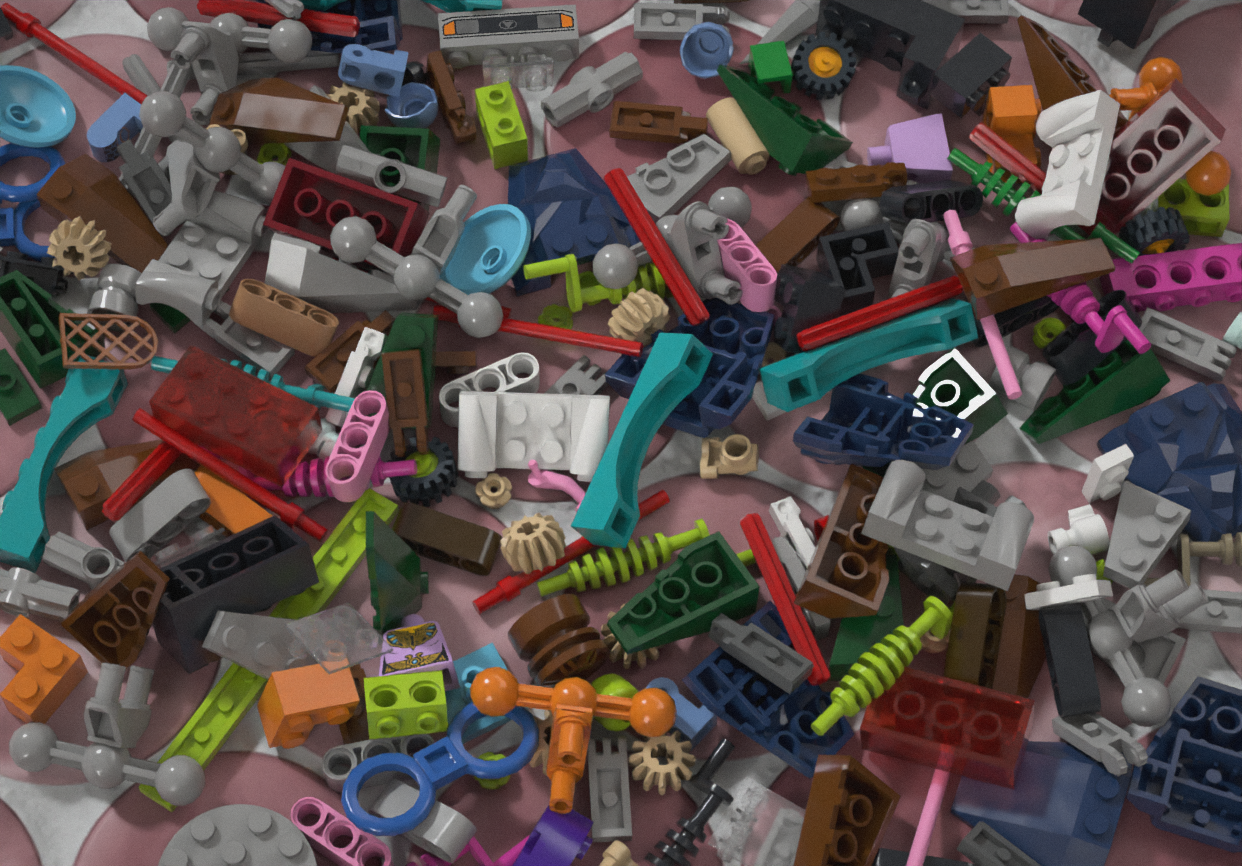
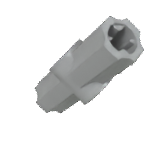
M624 52L596 69L592 66L582 68L572 77L569 85L541 100V109L552 127L556 126L558 128L588 110L592 113L603 110L611 103L615 94L643 78V71L637 58L632 53Z
M345 144L339 154L335 174L435 207L440 205L448 177L405 164L399 160L389 159ZM394 166L399 170L401 177L396 186H389L383 181L382 172L385 167Z
M62 532L51 536L45 546L42 557L45 564L88 583L92 590L125 563L115 558L107 548L91 547ZM100 566L109 567L103 574H93L94 570Z
M11 568L9 571L0 569V609L14 616L21 614L24 617L34 614L62 622L79 604L80 592L78 589L44 581L37 574L23 568Z

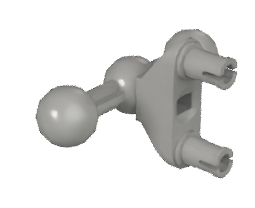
M173 7L160 8L153 13L147 24L148 37L152 43L165 51L173 50L171 58H174L172 61L175 66L180 69H188L192 65L202 95L191 108L190 114H193L192 119L200 125L210 123L218 95L237 85L238 63L240 62L238 55L245 51L247 47L270 49L276 59L285 63L300 62L308 56L312 47L311 32L304 23L295 19L281 20L272 29L249 27L243 17L233 13L220 14L210 23L192 22L188 20L182 11Z
M158 91L144 99L139 113L143 127L152 135L168 137L175 134L187 142L175 140L167 147L166 156L158 163L164 175L171 183L172 202L153 218V225L160 234L169 236L186 219L198 217L206 209L215 186L220 181L219 172L229 169L249 181L250 191L259 203L267 206L271 205L286 167L285 165L270 161L259 164L241 152L240 142L231 130L223 127H213L207 130L186 117V109L183 102L173 93Z
M465 185L458 186L445 208H440L434 212L414 246L412 254L407 257L401 256L378 242L373 226L366 219L356 216L342 219L333 227L330 235L331 246L334 253L341 260L350 263L367 260L394 276L396 288L405 298L417 301L429 297L457 314L460 328L467 335L476 338L487 337L494 334L502 324L503 311L500 302L493 295L485 292L467 295L440 279V275L445 271L453 258L464 231L465 223L463 219L477 198V194L471 188Z
M720 188L711 196L708 205L701 201L694 202L682 210L679 215L664 216L655 223L697 294L704 299L719 298L731 305L740 300L742 290L739 288H741L739 282L725 277L717 240L724 238L729 231V225L725 224L728 222L727 219L736 222L741 228L750 219L752 204L748 195L740 188ZM641 242L629 248L622 244H609L597 252L593 260V274L597 281L605 288H625L635 279L638 267L651 261V258Z
M872 198L852 199L844 205L841 211L840 223L844 231L889 222L895 241L901 244L889 288V299L929 285L937 263L943 259L950 261V257L955 256L952 254L948 243L949 232L939 222L929 223L925 220L913 219L909 224L888 219L882 215L879 203Z
M1068 546L1059 549L1051 557L1048 568L1051 581H1059L1060 587L1073 584V577L1097 574L1094 557L1088 550L1080 546ZM1177 569L1149 586L1138 584L1123 594L1118 603L1112 607L1114 611L1108 610L1102 598L1079 603L1088 620L1086 631L1090 650L1101 659H1110L1125 686L1121 700L1124 714L1132 723L1138 726L1151 727L1161 723L1169 714L1171 697L1168 689L1162 682L1154 678H1147L1130 650L1133 641L1141 643L1171 632L1179 627V623H1181L1180 618L1209 602L1206 593L1199 583L1195 582L1188 586L1184 577Z
M102 662L95 696L87 700L84 710V721L88 733L87 740L94 742L89 747L60 741L53 729L41 722H29L14 731L9 741V754L14 763L28 772H39L53 763L82 770L86 779L92 785L101 789L114 788L125 780L153 786L157 789L163 800L174 806H185L194 802L201 795L205 787V773L195 759L189 756L175 755L168 758L162 764L131 756L128 748L136 747L137 741L149 724L152 709H150L151 705L147 704L155 670L131 665L124 699L119 700L126 667Z

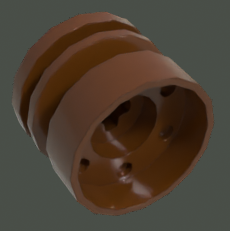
M562 594L536 605L523 614L508 631V639L519 658L525 662L530 661L527 670L530 677L535 679L536 686L554 688L563 679L573 677L586 680L597 672L610 656V649L604 641L600 640L599 631L594 627H588L590 616L579 598L574 594Z

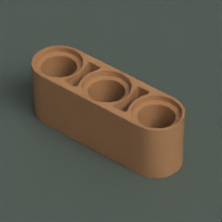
M249 278L243 279L240 282L229 310L230 318L236 323L314 357L331 344L339 325L337 317L332 313L261 281Z

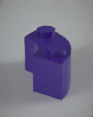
M548 804L512 866H570L575 857L582 860L593 841L587 834L594 822L573 809L566 814L551 811Z

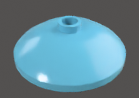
M13 65L0 66V138L19 146L34 148L53 146L65 140L71 133L76 120L75 108L68 94L52 79L37 71Z
M509 204L489 206L478 211L464 222V231L454 256L445 271L440 275V279L467 295L477 292L491 294L505 285L515 275L527 255L531 239V227L525 214L517 207Z

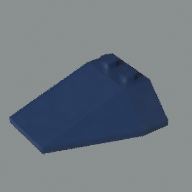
M973 740L950 812L972 829L979 821H983L1041 866H1104L1130 783L1133 764L1129 763L1123 754L1128 766L1127 773L1117 776L1114 773H1110L1102 761L1095 760L1069 742Z

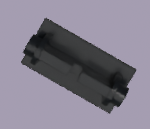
M7 251L6 257L0 256V262H2L0 277L18 270L27 278H34L33 282L53 296L67 292L68 280L63 279L64 268L62 266L52 267L55 258L42 257L41 263L28 261L29 255L19 252Z

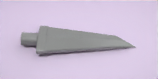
M795 0L757 44L784 41L786 45L808 30L818 21L820 0ZM749 54L743 59V61L740 64H745L749 62Z

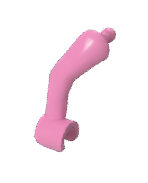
M530 460L528 466L532 472L528 476V482L535 488L561 490L567 493L579 503L575 507L577 513L586 492L569 476L546 469H539L537 461Z

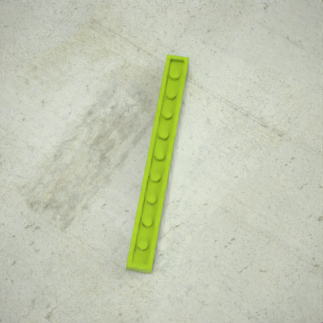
M370 488L365 490L313 557L319 583L308 587L299 595L281 600L268 617L316 622L366 556V511H374L389 525L399 512L398 505ZM232 663L157 763L162 764L168 758L175 755H186L195 759L204 771L263 693L268 680ZM144 784L139 785L141 793L170 812H173L177 807L163 800L155 787Z

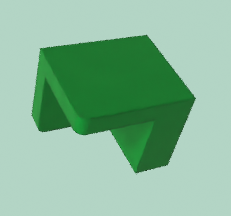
M777 41L750 45L748 62L750 75L756 76L759 83L780 81L783 94L790 93L793 74L785 42Z

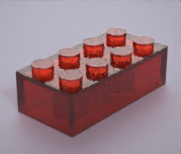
M193 345L189 346L149 401L155 418L197 445L283 488L322 432L318 407Z
M904 667V672L898 679H895V684L889 690H884V693L877 699L872 698V702L867 706L859 729L861 746L863 750L1014 790L1035 721V700Z

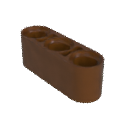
M809 196L755 246L777 273L780 271L781 264L798 267L818 248L819 237L831 235L840 222V217L822 202L813 203Z

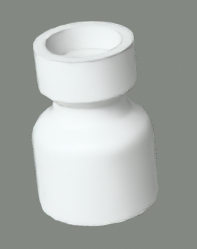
M1090 504L1068 510L1069 530L1059 528L1048 531L1047 534L1052 555L1059 549L1068 546H1080L1088 550L1091 555L1109 549L1110 542L1106 525L1099 514H1094Z

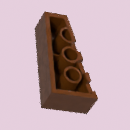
M818 755L793 866H872L901 796L851 755Z

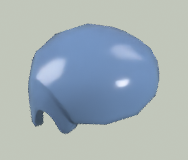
M712 22L694 25L685 34L680 46V56L684 68L691 75L703 79L718 76L717 69L719 65L727 66L734 51L731 34L722 25Z
M414 82L401 86L399 97L389 95L386 98L387 109H385V112L396 127L426 129L436 118L438 97L435 91L425 84Z

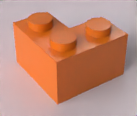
M1032 85L990 87L982 123L987 125L1039 168L1041 167V151L1039 147H1034L1033 142L1036 136L1035 122L1041 113V102L1039 98H1034ZM985 152L986 161L993 164L989 171L995 174L999 167L1006 172L1001 180L1006 183L1012 173ZM1018 178L1015 184L1024 182Z
M21 614L0 637V654L3 660L19 671L0 693L6 708L26 724L29 722L45 724L88 673L81 655Z
M347 659L272 672L258 702L257 709L269 748L282 746L285 749L298 747L307 741L315 724L328 722L329 725H338L348 721L352 717L360 699Z

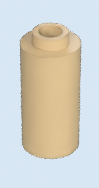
M730 97L713 104L706 112V118H708L709 124L723 147L731 152V160L738 171L742 174L748 173L752 175L763 170L767 164L769 153L737 101Z

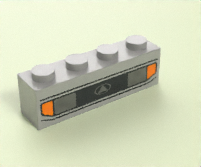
M576 4L438 13L440 50L445 63H450L453 68H463L472 65L497 66L502 63L517 62L529 64L535 61L548 60L567 61L579 58Z

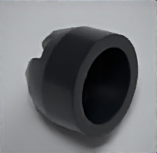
M418 61L406 63L402 86L411 82L426 83L428 72L424 73L422 69L424 65Z

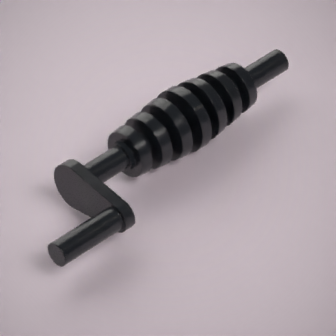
M722 738L697 774H693L689 780L694 787L707 794V797L691 818L685 819L681 817L676 822L677 826L682 829L680 833L670 829L665 834L672 842L671 846L662 841H659L654 846L663 855L661 859L652 853H647L644 861L650 866H691L692 864L683 855L687 853L696 858L699 849L693 844L694 840L703 844L707 838V835L703 832L705 830L704 826L721 803L730 806L734 798L727 791L711 781L735 748L725 738Z

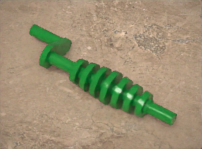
M954 148L947 157L950 162L971 176L970 178L973 179L970 183L971 185L977 187L980 183L985 185L982 191L985 198L992 191L997 194L991 203L996 208L1003 199L1009 202L1002 212L1005 216L1008 217L1014 208H1017L1019 202L1027 198L1024 194L1031 185L1024 181L1018 191L1012 187L1019 177L1012 174L1005 183L1001 180L1006 172L999 167L995 174L989 171L993 165L992 163L986 161L984 165L978 164L957 148ZM1036 190L1030 198L1040 196L1041 194ZM1100 222L1087 238H1101L1107 248L1130 264L1140 254L1139 251L1107 230L1105 225ZM1067 225L1057 227L1050 232L1051 235L1054 234L1061 240L1085 239Z

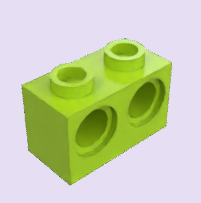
M509 81L475 89L476 113L494 169L528 161V139Z
M1179 178L1151 203V209H1153V212H1156L1160 207H1164L1165 210L1168 207L1179 210L1189 235L1222 237L1230 219L1229 184L1220 193L1207 196L1196 193L1188 185L1186 179Z
M442 670L364 678L369 740L447 731V704Z

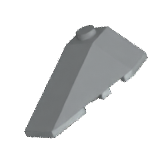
M274 233L271 241L265 284L330 313L382 312L385 310L409 311L417 309L418 300L414 301L405 298L397 290L394 277L378 270H370L368 273L363 272L350 262L343 261L340 258L337 261L320 254L319 250L321 247Z

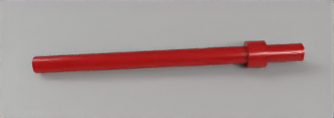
M4 3L0 7L6 19L14 23L18 31L29 38L35 37L119 94L123 95L126 93L140 104L148 96L43 27L41 21L30 13H22L8 3Z
M435 305L432 315H439L438 320L457 323L459 325L455 312L444 306ZM503 317L502 324L497 330L636 357L642 356L644 347L642 342Z
M139 408L134 414L132 421L279 515L280 520L292 529L297 527L319 542L326 536L328 529L304 514L305 510L293 502L290 504L286 503L142 408Z
M663 489L638 503L640 511L639 520L670 503L669 496ZM582 536L564 548L565 556L556 559V565L546 566L542 572L539 569L533 570L530 574H526L523 571L513 578L510 575L496 583V588L472 601L478 614H481L504 600L508 603L521 595L520 590L597 545H593Z

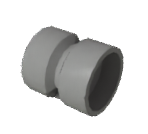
M107 264L100 272L97 281L98 289L92 296L87 314H115L136 317L139 308L138 303H136L135 283L142 273L126 265ZM109 321L97 322L104 327ZM123 322L128 327H130L133 324L130 322ZM117 324L109 328V330L124 331Z
M1010 345L1007 348V353L1022 391V395L1015 399V401L1035 411L1049 389L1057 370L1040 361L1033 364L1029 363V355ZM996 366L988 385L991 389L1007 396Z

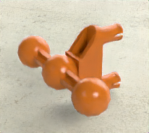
M1158 57L1151 59L1140 70L1139 88H1113L1109 96L1120 103L1119 111L1132 110L1129 117L1130 120L1175 78L1182 84L1183 75L1181 68L1169 58ZM1210 151L1185 173L1186 181L1198 194L1210 196L1220 193L1229 184L1231 179L1229 161L1221 153Z
M490 667L479 672L470 687L473 705L481 713L491 717L504 716L512 711L515 706L551 710L553 723L546 769L547 776L552 781L549 808L551 811L560 814H566L572 810L575 784L583 776L592 718L594 716L627 720L638 734L646 737H660L670 731L677 718L674 699L666 691L656 687L644 688L636 693L633 698L597 694L596 689L588 681L578 677L565 678L557 683L554 688L519 684L517 678L509 670L501 667Z

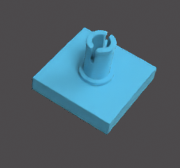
M493 643L453 661L460 688L445 691L448 726L456 713L469 703H472L470 687L479 672L490 667H501L507 670ZM486 716L477 719L466 729L462 738V744L512 719L504 716Z

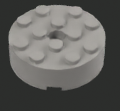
M234 804L211 809L185 824L168 843L158 866H317V863L306 837L289 819L261 806Z

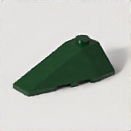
M719 65L717 72L739 104L768 153L780 162L778 167L789 175L797 176L798 173L806 174V171L819 170L850 149L853 142L820 118L815 121L799 114L803 107L784 98L773 97L775 93L773 88L765 83H759L757 78L741 68Z
M361 125L360 139L371 153L399 160L405 164L437 174L441 139L430 129ZM394 166L385 167L382 172L383 181L389 186H396L399 183L401 177L399 170ZM391 193V194H393V195H396V196H399V197L408 199V200H410V201L416 202V203L420 204L424 209H426L427 211H429V207H430L429 204H425V203H422V202H419V201H416V200H413V199H410V198H407V197H404V196H400V195Z
M1127 339L1079 381L1063 385V389L1057 396L1046 398L1019 429L1031 440L1041 444L1140 405L1146 400L1157 396L1161 388L1171 380L1151 348L1147 352L1140 354Z
M952 348L923 372L918 379L920 384L912 394L917 397L916 406L924 410L937 406L974 424L973 432L965 444L980 437L1008 415L997 394L955 348ZM891 462L882 467H861L884 477Z
M366 511V558L371 590L370 599L371 606L376 610V616H373V630L376 645H382L384 633L388 630L401 628V621L404 617L416 614L422 609V595L429 594V572H422L420 558L374 511Z
M718 531L686 546L678 554V559L666 570L662 569L655 576L654 582L642 593H637L607 622V626L626 654H632L710 632L712 621L721 613L735 622L755 613L760 586Z

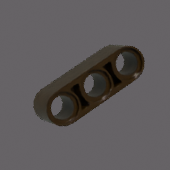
M414 503L402 504L392 527V530L416 555L480 576H488L501 548L500 540L502 536L494 530Z
M963 582L959 586L955 599L943 673V684L947 692L985 698L990 694L994 684L1007 598L1004 589L974 582Z

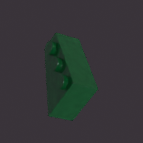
M15 270L0 277V331L41 389L65 378L69 368H63L59 314L75 312L70 308L68 310L64 309L52 300L51 294L18 270ZM70 320L77 326L82 322L78 320ZM65 324V334L67 336L73 329ZM88 325L82 329L91 338L99 331L97 328L93 330ZM76 334L69 340L79 349L87 342L79 334ZM104 334L96 340L103 348H105ZM92 345L84 351L85 354L95 358L101 354ZM67 346V357L69 359L75 352ZM80 356L76 358L73 362H78Z
M402 312L396 316L382 353L421 349L429 423L426 427L428 430L432 425L439 315ZM381 355L367 391H377L386 400ZM371 413L368 417L374 416L377 413ZM415 426V427H405V428H406V429H416V426Z
M886 555V569L889 570V582L877 614L842 618L829 665L831 678L828 681H841L845 675H849V669L854 663H858V658L864 652H869L873 645L881 643V639L888 634L893 635V630L900 625L904 626L897 555ZM904 672L902 673V675H901L898 679H902V678H903Z

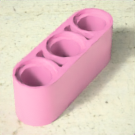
M727 219L728 222L725 224L729 225V231L724 238L717 240L724 275L726 278L737 281L741 285L739 289L742 290V296L739 301L743 306L753 312L767 311L774 305L777 272L736 222Z
M365 391L355 398L326 465L325 471L332 493L341 502H353L363 495L390 431L389 411L386 400L377 391ZM371 413H377L374 416L368 417ZM365 444L360 448H353L356 445ZM345 476H352V477L349 478L348 480H344V481H341V480H340L341 478H343V477H345Z
M304 797L293 805L291 809L292 823L304 834L313 849L338 866H364L366 861L372 857L383 858L385 860L383 866H394L390 849L384 842L372 834L359 830L348 818L321 800L314 797ZM308 814L320 816L319 821L313 826L300 824L302 818ZM341 835H347L353 839L344 848H337L332 845L333 841Z

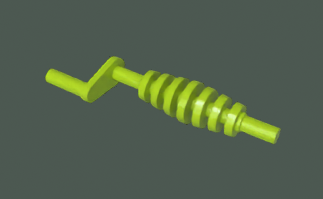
M574 254L565 255L563 258L527 264L523 267L526 279L565 272L567 299L572 312L581 311L582 303L606 298L612 304H620L622 297L625 300L630 292L636 293L642 288L657 294L661 299H664L665 296L667 298L673 297L653 262H648L645 267L643 265L639 266L635 279L628 286L620 289L605 288L603 285L580 289L577 261Z
M701 518L694 521L695 529L668 538L667 536L664 537L662 532L654 533V543L650 542L647 535L639 536V548H637L634 540L630 538L624 553L621 548L609 547L610 558L605 549L601 547L595 550L597 562L594 563L591 555L587 554L582 557L583 567L579 568L575 560L568 563L569 570H566V573L537 582L539 593L542 597L569 587L576 588L577 592L586 591L584 583L586 581H589L592 589L601 588L599 579L601 576H603L607 586L616 585L614 576L616 571L622 583L630 581L628 567L631 566L635 577L644 574L642 562H645L651 571L658 567L657 557H660L663 564L671 561V554L674 551L683 549L709 536L708 528ZM751 549L736 554L745 567L756 563Z
M929 596L923 602L925 612L910 627L900 625L893 630V635L888 634L881 639V643H876L869 649V652H864L858 658V663H854L849 669V675H845L840 681V688L836 687L830 694L832 704L811 724L813 731L817 735L823 736L843 715L855 716L860 712L859 707L865 708L872 702V698L877 699L884 693V690H889L895 684V679H898L904 672V667H907L912 662L913 655H917L921 650L922 643L920 638L928 630L938 639H943L948 634L952 624L955 603L948 609L940 599Z

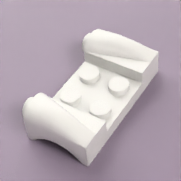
M1102 90L1061 101L1042 111L1038 116L1036 132L1042 141L1052 147L1047 174L1042 186V195L1021 200L1015 213V219L1019 227L1036 240L1044 238L1048 241L1049 233L1060 226H1091L1095 224L1120 103Z
M461 391L459 394L457 469L465 471V477L486 478L488 471H494L495 468L530 469L528 466L529 461L535 460L538 463L539 469L570 470V473L577 474V480L591 482L608 446L610 396Z

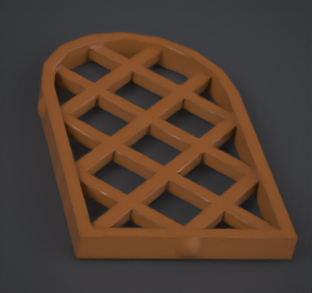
M59 314L63 368L131 370L144 367L156 355L158 348L156 332L146 321L139 317L115 314ZM70 320H78L83 322H81L77 326ZM97 321H109V322L103 327V326H102L101 324H99ZM123 322H130L133 324L130 327H128ZM88 323L99 330L92 338L82 330ZM65 324L73 329L67 336L65 334ZM114 324H117L125 331L118 338L108 331ZM140 326L147 331L148 335L145 338H141L133 330ZM76 334H79L87 341L80 349L69 341ZM103 334L113 342L106 349L96 342ZM128 335L139 342L132 350L121 342ZM150 339H152L153 347L147 343ZM91 345L101 352L94 360L84 353ZM67 346L75 352L69 359L67 357ZM116 346H119L127 353L120 361L110 353ZM142 346L151 352L150 356L144 360L136 354ZM80 356V357L83 358L86 362H73V361ZM104 357H107V358H108L110 361H112V362H100V361H101ZM131 357L137 361L133 363H125Z

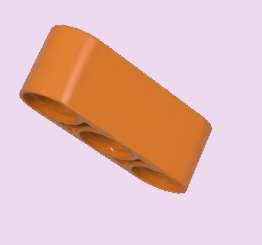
M202 465L194 471L211 500L209 508L199 518L227 538L272 517L271 514L234 486Z

